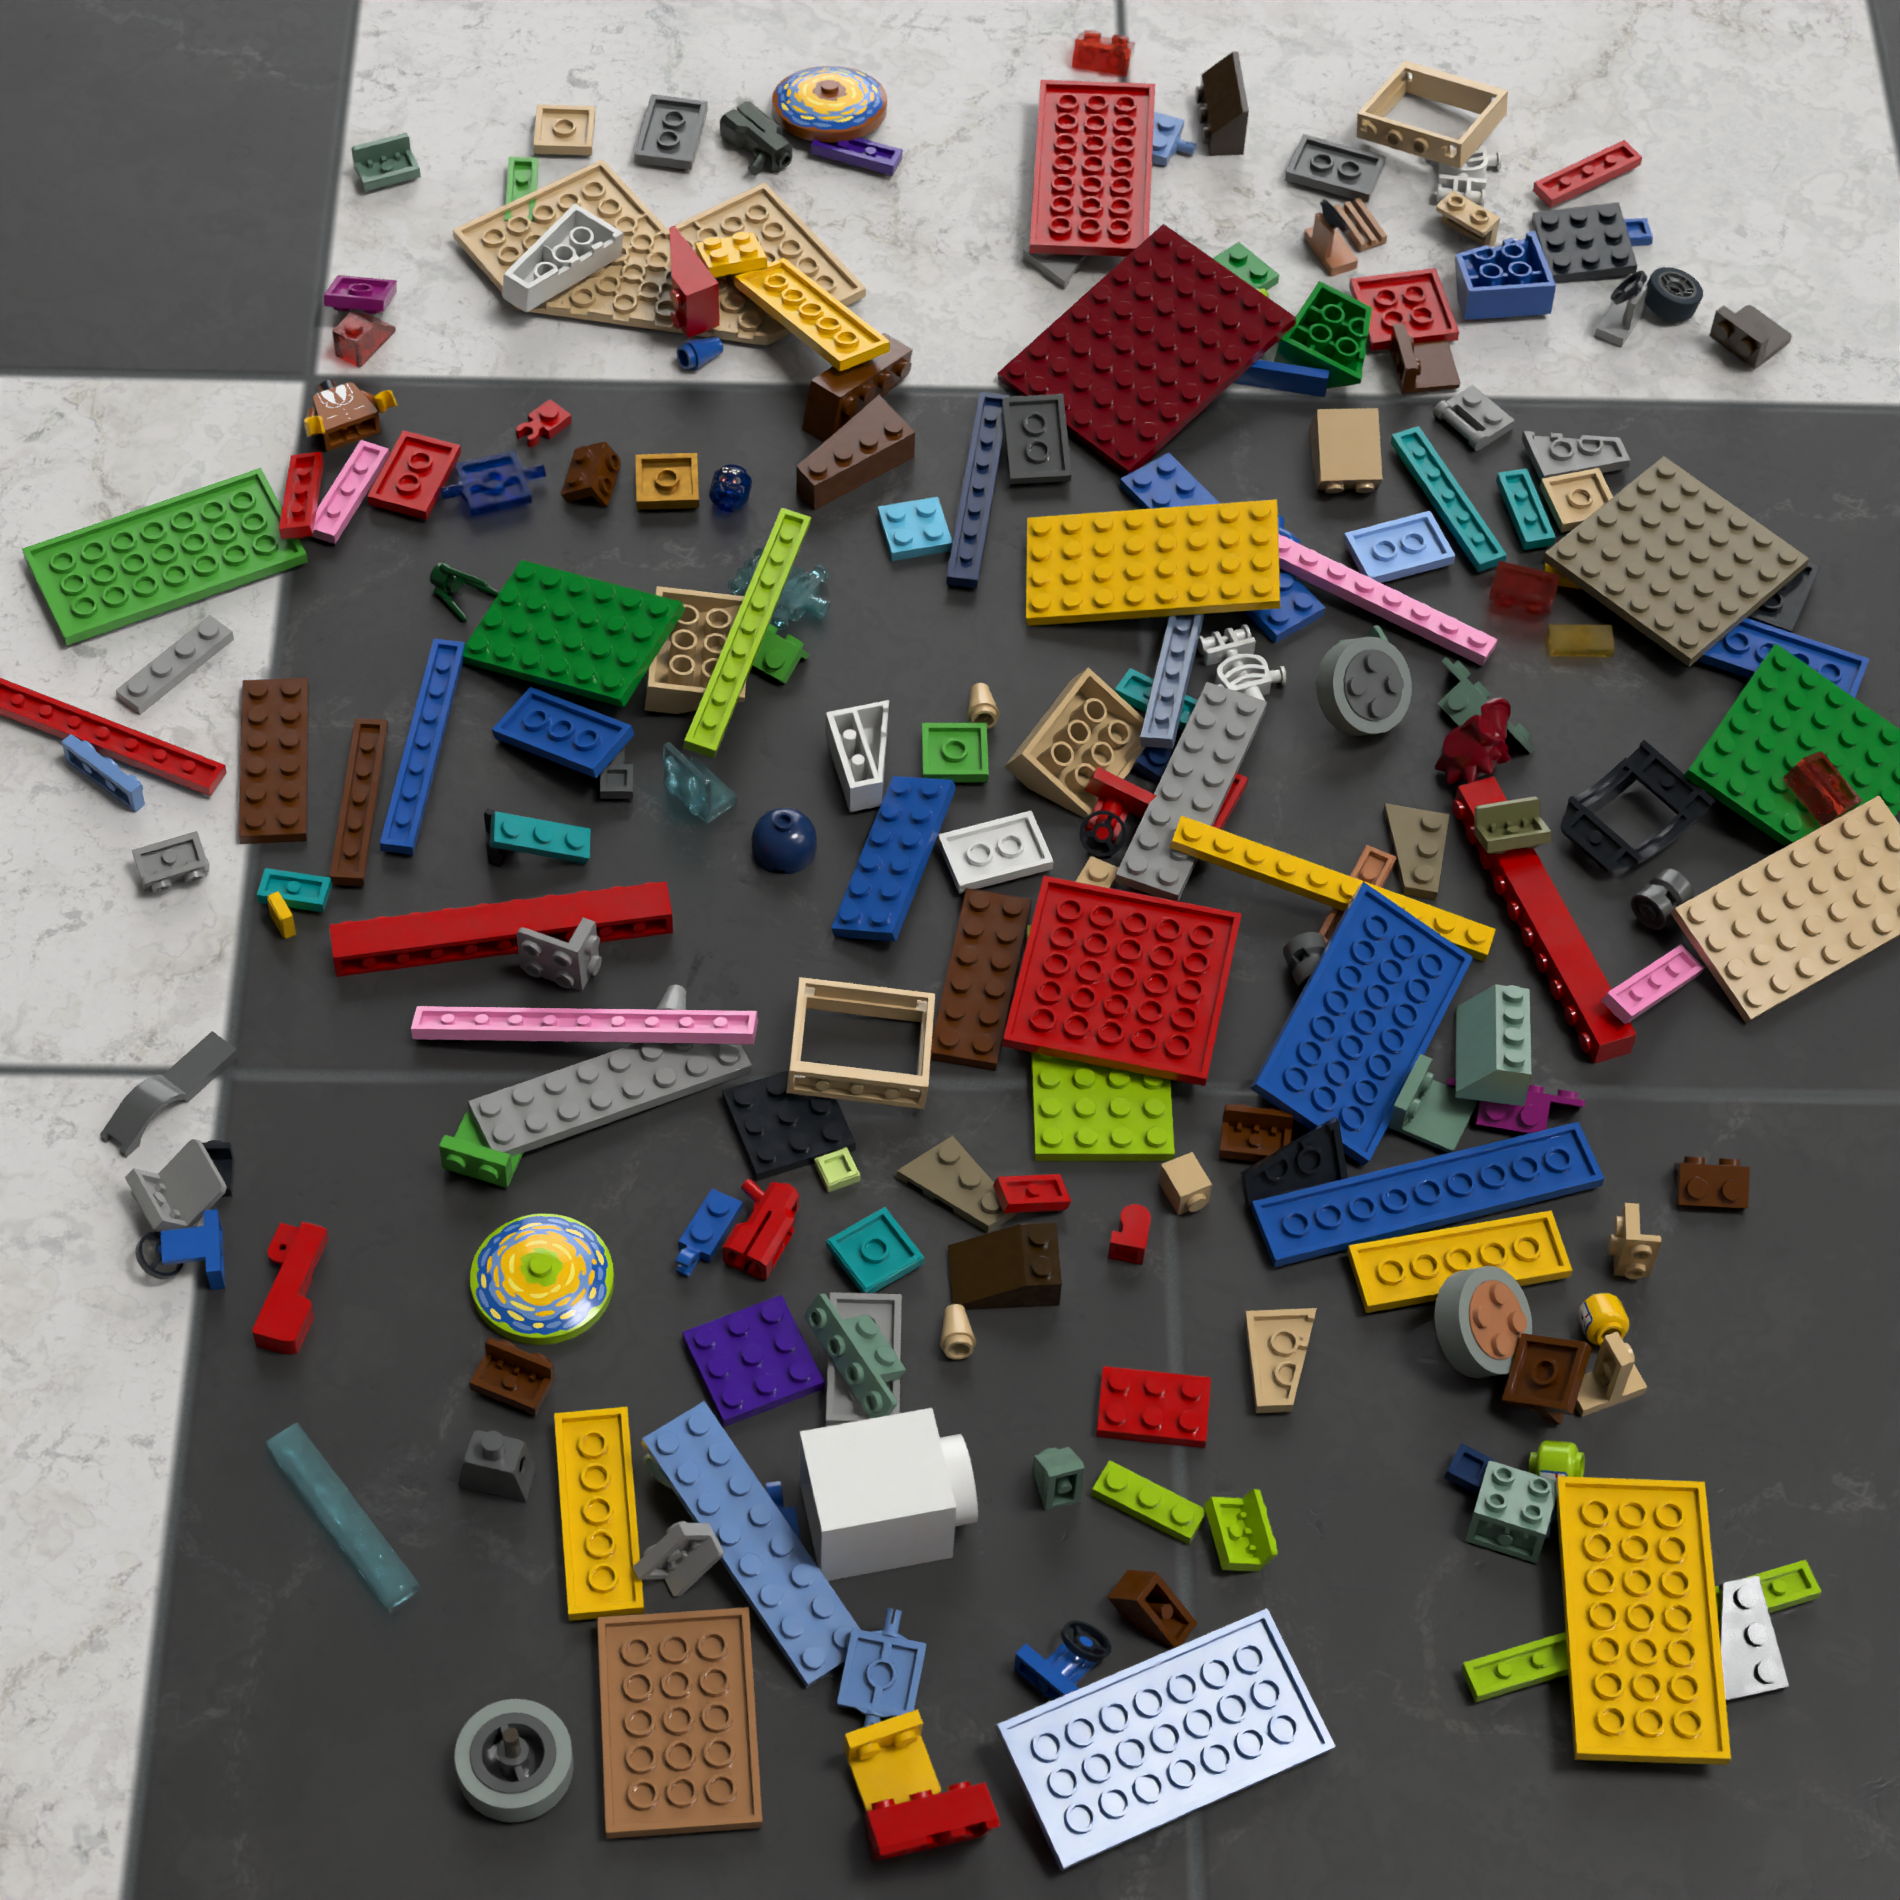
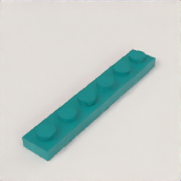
M1416 426L1392 434L1391 445L1477 572L1504 564L1507 558L1506 552L1421 428Z

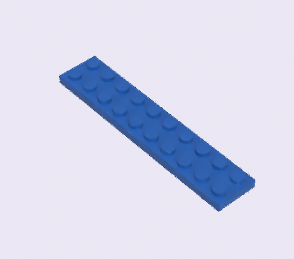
M1579 1122L1252 1201L1251 1210L1273 1266L1278 1267L1346 1250L1349 1245L1407 1235L1600 1187L1603 1185L1605 1178Z

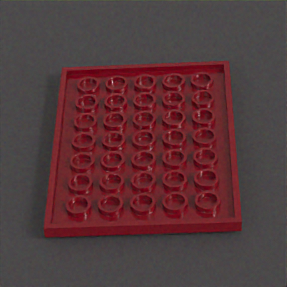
M1162 224L997 373L998 380L1019 396L1063 394L1067 431L1118 470L1128 475L1142 467L1296 325V317L1168 226Z

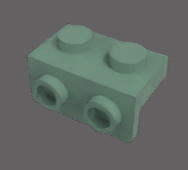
M407 133L352 147L354 169L364 191L421 177L420 168L411 151L410 138Z

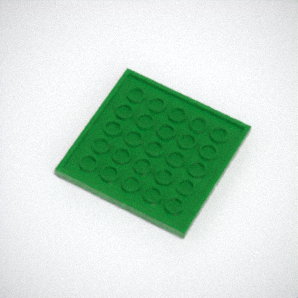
M1775 643L1688 768L1684 777L1786 847L1877 796L1882 798L1894 817L1900 810V729Z

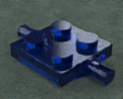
M512 450L455 463L458 484L440 487V492L443 500L461 496L467 503L472 517L532 503L528 480L546 477L544 464L525 468L519 461L516 451Z

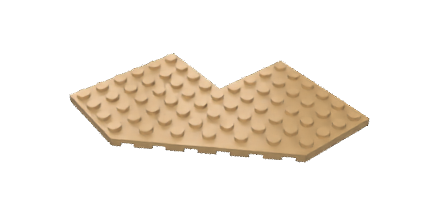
M603 159L453 229V238L502 292L504 273L575 203L624 233L621 257L529 312L684 334L681 329H677L674 326L670 315L673 312V303L670 298L672 280L669 228L667 229ZM766 182L674 225L695 253V243L703 242L707 238H726L738 232L754 233L767 256V264L785 258L844 306H848L866 297L865 286ZM536 199L535 207L532 210L534 222H531L526 217L529 216V202ZM511 210V216L513 217L505 221V212ZM742 273L714 277L719 283L720 326L696 336L718 337L724 340L768 346L792 334V332L735 287L734 276Z

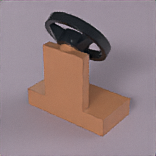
M1324 199L1320 202L1323 215L1321 212L1315 214L1314 226L1305 229L1304 239L1332 277L1357 269L1358 259L1336 230V228H1339L1347 235L1351 231L1350 227L1337 210Z

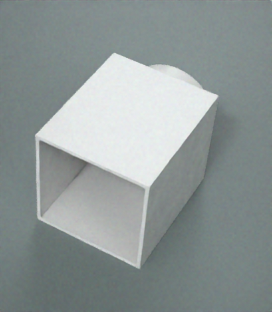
M932 1408L800 1431V1487L818 1568L827 1581L953 1558L955 1526L977 1522L978 1504L975 1481L965 1440L961 1434L939 1438Z

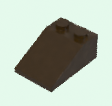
M1056 1222L1018 1224L948 1245L952 1304L962 1305L965 1310L1060 1306L1062 1279Z

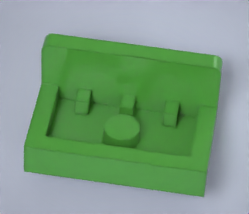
M769 624L752 666L786 684L800 658L802 657L807 660L810 654L802 649L804 645L802 641L787 634L785 639L776 634L778 628Z

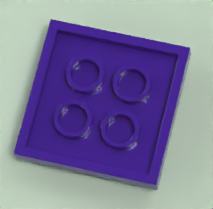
M782 1295L682 1332L684 1344L723 1427L824 1389V1380Z

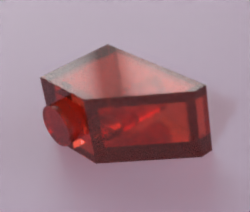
M350 312L332 330L335 355L361 368L396 332V327L369 314Z

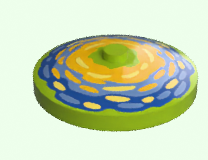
M556 1214L527 1215L500 1226L481 1244L475 1254L470 1270L471 1294L479 1315L486 1324L500 1335L516 1342L531 1345L560 1343L588 1330L605 1312L614 1289L613 1263L605 1243L585 1224L570 1217Z

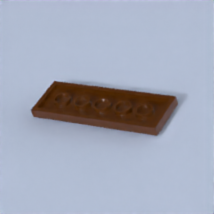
M308 677L243 680L239 807L240 844L307 841Z
M966 888L932 1037L930 1060L993 1071L997 1070L1032 899Z

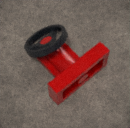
M1097 767L1084 791L1098 797L1092 813L1085 817L1080 826L1079 835L1083 847L1089 853L1100 857L1116 853L1125 841L1126 830L1124 821L1128 812L1142 819L1149 803L1156 795ZM1121 828H1122V838H1121V841H1120V843L1115 847V846H1114V843L1116 842V840H1117V838H1118V835H1119V833H1120V831H1121ZM1093 836L1097 842L1106 843L1111 851H1094L1087 846L1083 837Z

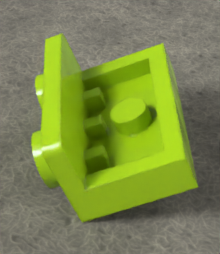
M1251 1489L1243 1498L1211 1497L1204 1503L1222 1570L1259 1572L1277 1556L1276 1540L1273 1537L1267 1516V1508L1259 1489Z

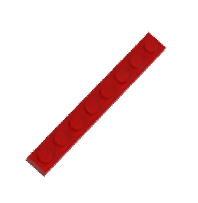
M0 678V715L61 739H65L72 734L80 741L85 740L89 742L97 753L208 796L212 795L227 773L225 764Z

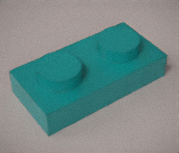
M265 868L257 892L258 903L268 904V895L279 891L290 908L324 912L332 887L331 878Z

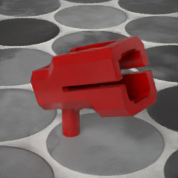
M748 1179L742 1184L741 1189L755 1202L753 1213L747 1222L736 1224L723 1246V1261L731 1267L744 1271L749 1261L752 1260L747 1269V1274L758 1279L767 1280L794 1234V1216L800 1208V1194L790 1184L771 1182L764 1192L752 1179Z

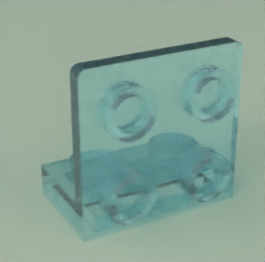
M670 742L663 745L664 786L671 795H677L685 803L692 815H698L708 824L737 804V795L699 759L694 756L688 760Z

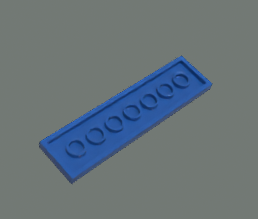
M1169 452L1120 479V488L1141 509L1221 504ZM1280 569L1281 608L1244 611L1277 643L1324 616L1325 606L1291 573Z

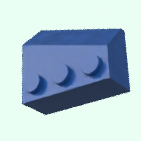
M1535 231L1526 233L1525 238L1515 241L1513 237L1505 239L1500 246L1492 248L1485 245L1455 254L1457 299L1464 320L1551 314L1556 284Z

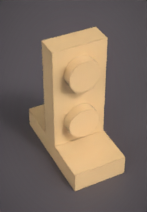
M1618 1332L1604 1336L1593 1371L1584 1374L1575 1405L1581 1417L1638 1397L1646 1392L1647 1385L1634 1364L1633 1350L1628 1343L1623 1342Z

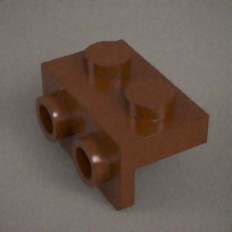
M606 441L581 446L574 450L561 491V496L567 503L593 496L601 507L609 505L621 460Z
M1226 1104L1222 1118L1219 1158L1261 1161L1291 1143L1294 1116L1279 1108L1266 1109L1249 1107L1246 1104Z
M1684 1156V1163H1674V1170H1677L1676 1205L1748 1209L1750 1167L1740 1166V1159L1719 1158V1165L1705 1164V1157Z
M489 1337L485 1342L486 1354L469 1382L470 1390L536 1416L555 1382L554 1364L542 1354H530L518 1349L507 1340L498 1341Z

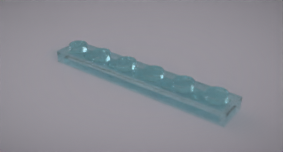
M298 1423L293 1424L266 1441L269 1452L388 1611L420 1590L417 1580Z

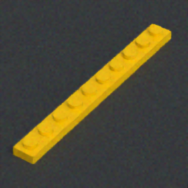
M1182 815L1169 847L1345 911L1357 888L1365 882ZM1365 882L1474 959L1485 962L1496 929Z

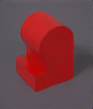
M1131 1204L1122 1210L1119 1232L1112 1231L1108 1258L1143 1265L1151 1223V1214L1148 1209L1139 1204Z

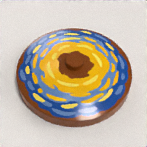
M839 66L813 67L789 75L776 86L772 96V111L777 123L797 137L811 141L820 140V142L849 141L871 133L882 124L887 114V94L883 86L876 79L864 72Z

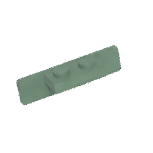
M1445 657L1442 660L1443 664L1460 682L1437 704L1460 726L1470 717L1481 715V706L1489 701L1487 698L1491 694L1479 681L1473 685L1467 679L1471 673L1459 660L1453 664ZM1508 721L1507 730L1529 753L1534 751V747L1528 742L1532 738L1529 732L1520 723L1514 727Z
M825 1293L818 1294L804 1314L805 1321L870 1419L890 1415L897 1406V1400L885 1382L900 1379L906 1371L905 1367L870 1315L842 1319Z

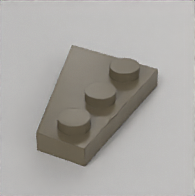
M1385 803L1383 812L1385 820L1388 821L1389 837L1397 857L1396 866L1403 894L1436 900L1450 814Z
M953 1136L897 1170V1178L906 1184L910 1182L923 1190L924 1195L932 1200L937 1198L952 1207L955 1214L987 1233L1016 1216V1213H1003L993 1187L994 1182Z

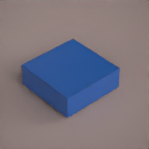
M1647 218L1624 219L1632 246L1652 245L1653 236Z

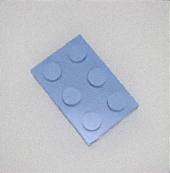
M1431 511L1344 534L1343 542L1360 573L1379 583L1454 564L1455 554Z

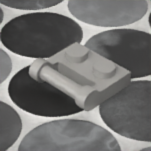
M1471 385L1448 401H1440L1433 410V414L1438 419H1444L1467 438L1469 445L1476 451L1513 429L1515 421L1474 385Z

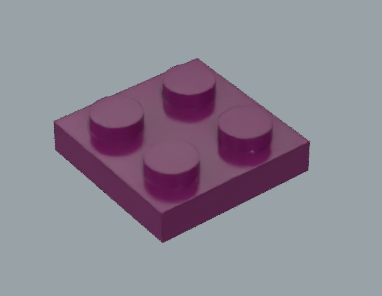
M337 275L324 294V306L333 307L336 311L360 309L367 314L384 312L397 292V280Z

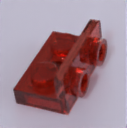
M1822 751L1804 757L1783 777L1784 781L1821 826L1832 822L1839 815L1855 809L1863 802Z

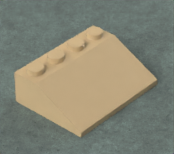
M657 586L656 595L681 601L685 611L648 668L644 710L672 714L695 711L701 702L744 596ZM746 682L737 703L744 702Z
M1088 667L1070 680L1004 767L1028 789L1085 818L1092 813L1098 797L1084 791L1089 778L1097 767L1122 779L1127 776L1133 768L1136 759L1145 749V746H1141L1140 741L1144 718Z

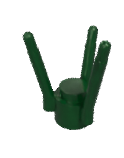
M445 562L438 563L430 574V582L436 586L433 593L442 598L463 622L467 621V616L447 593H456L463 583L496 597L500 593V591L488 586L487 581L457 570Z

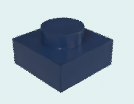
M1145 747L1136 759L1133 768L1159 784L1173 753L1166 748Z
M1461 1443L1444 1478L1478 1494L1489 1461H1494V1459Z

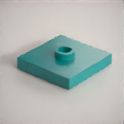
M886 1207L881 1208L826 1240L827 1249L861 1293L873 1294L922 1266L925 1262V1257Z

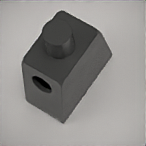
M476 1430L473 1432L463 1461L458 1486L526 1503L537 1468L526 1443L522 1440L502 1436L497 1431L485 1432Z

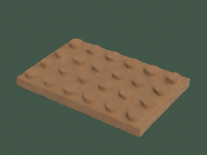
M749 1607L597 1617L606 1838L763 1828Z

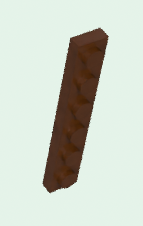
M355 718L330 870L332 885H365L389 729L388 720Z

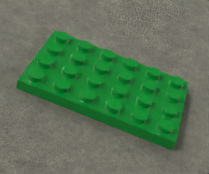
M521 560L466 643L463 663L624 708L682 616L685 608L681 601Z

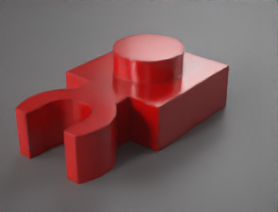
M549 399L528 414V422L517 426L516 438L521 439L523 436L529 435L527 437V446L532 448L539 443L542 435L551 439L572 423L571 414Z

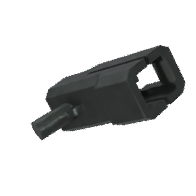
M745 101L737 106L736 110L733 108L720 118V136L733 147L746 149L755 157L748 167L750 173L757 175L764 165L772 172H777L782 168H786L791 163L793 158L792 143L782 136L783 128L752 102Z

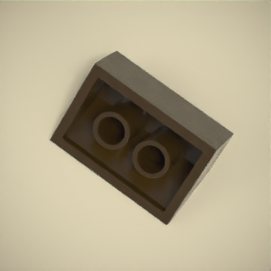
M1236 51L1231 52L1201 74L1200 86L1195 88L1196 104H1201L1198 111L1199 124H1204L1202 127V143L1207 144L1209 156L1244 154L1249 110L1239 53Z

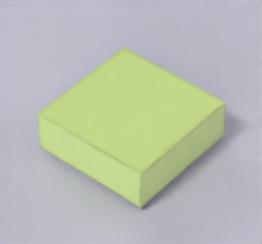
M847 1147L815 1158V1167L827 1192L860 1181V1173Z

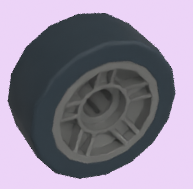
M1661 267L1654 270L1646 284L1648 288L1644 302L1655 314L1665 319L1685 321L1690 319L1696 312L1703 298V289L1692 275L1683 270L1673 267Z

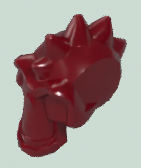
M1495 698L1487 701L1481 706V715L1470 717L1463 725L1451 730L1445 737L1441 748V755L1434 768L1435 770L1446 772L1447 784L1451 785L1461 779L1466 784L1475 782L1477 778L1483 775L1492 774L1493 769L1498 764H1507L1511 760L1507 753L1508 746L1505 743L1511 706L1504 698Z

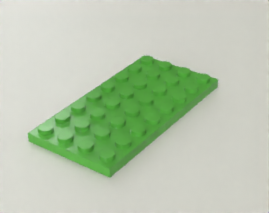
M261 468L22 548L24 558L66 646L308 562L307 554L299 539H281L279 524L282 507Z

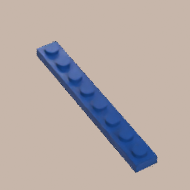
M433 638L380 840L381 851L414 855L463 664L465 642Z

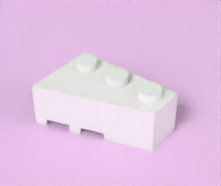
M889 700L826 712L825 737L850 812L881 806Z

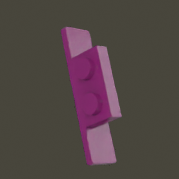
M1455 1077L1447 1078L1445 1085L1455 1087ZM1529 1084L1525 1106L1479 1101L1475 1125L1530 1134L1546 1130L1550 1103L1584 1108L1586 1100L1578 1099V1092L1558 1089L1557 1095L1543 1093L1544 1087Z

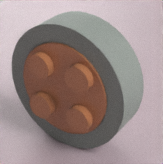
M1494 1266L1456 1272L1448 1277L1441 1286L1435 1304L1437 1337L1446 1358L1454 1368L1472 1378L1510 1373L1521 1334H1532V1318L1523 1290L1509 1273Z

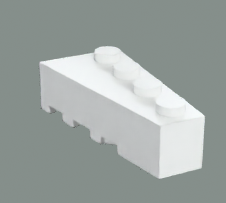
M574 203L504 273L502 298L524 312H529L620 258L624 233Z

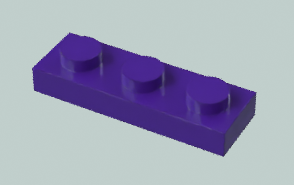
M862 138L838 142L813 140L811 144V154L889 175L894 174L903 157V149Z

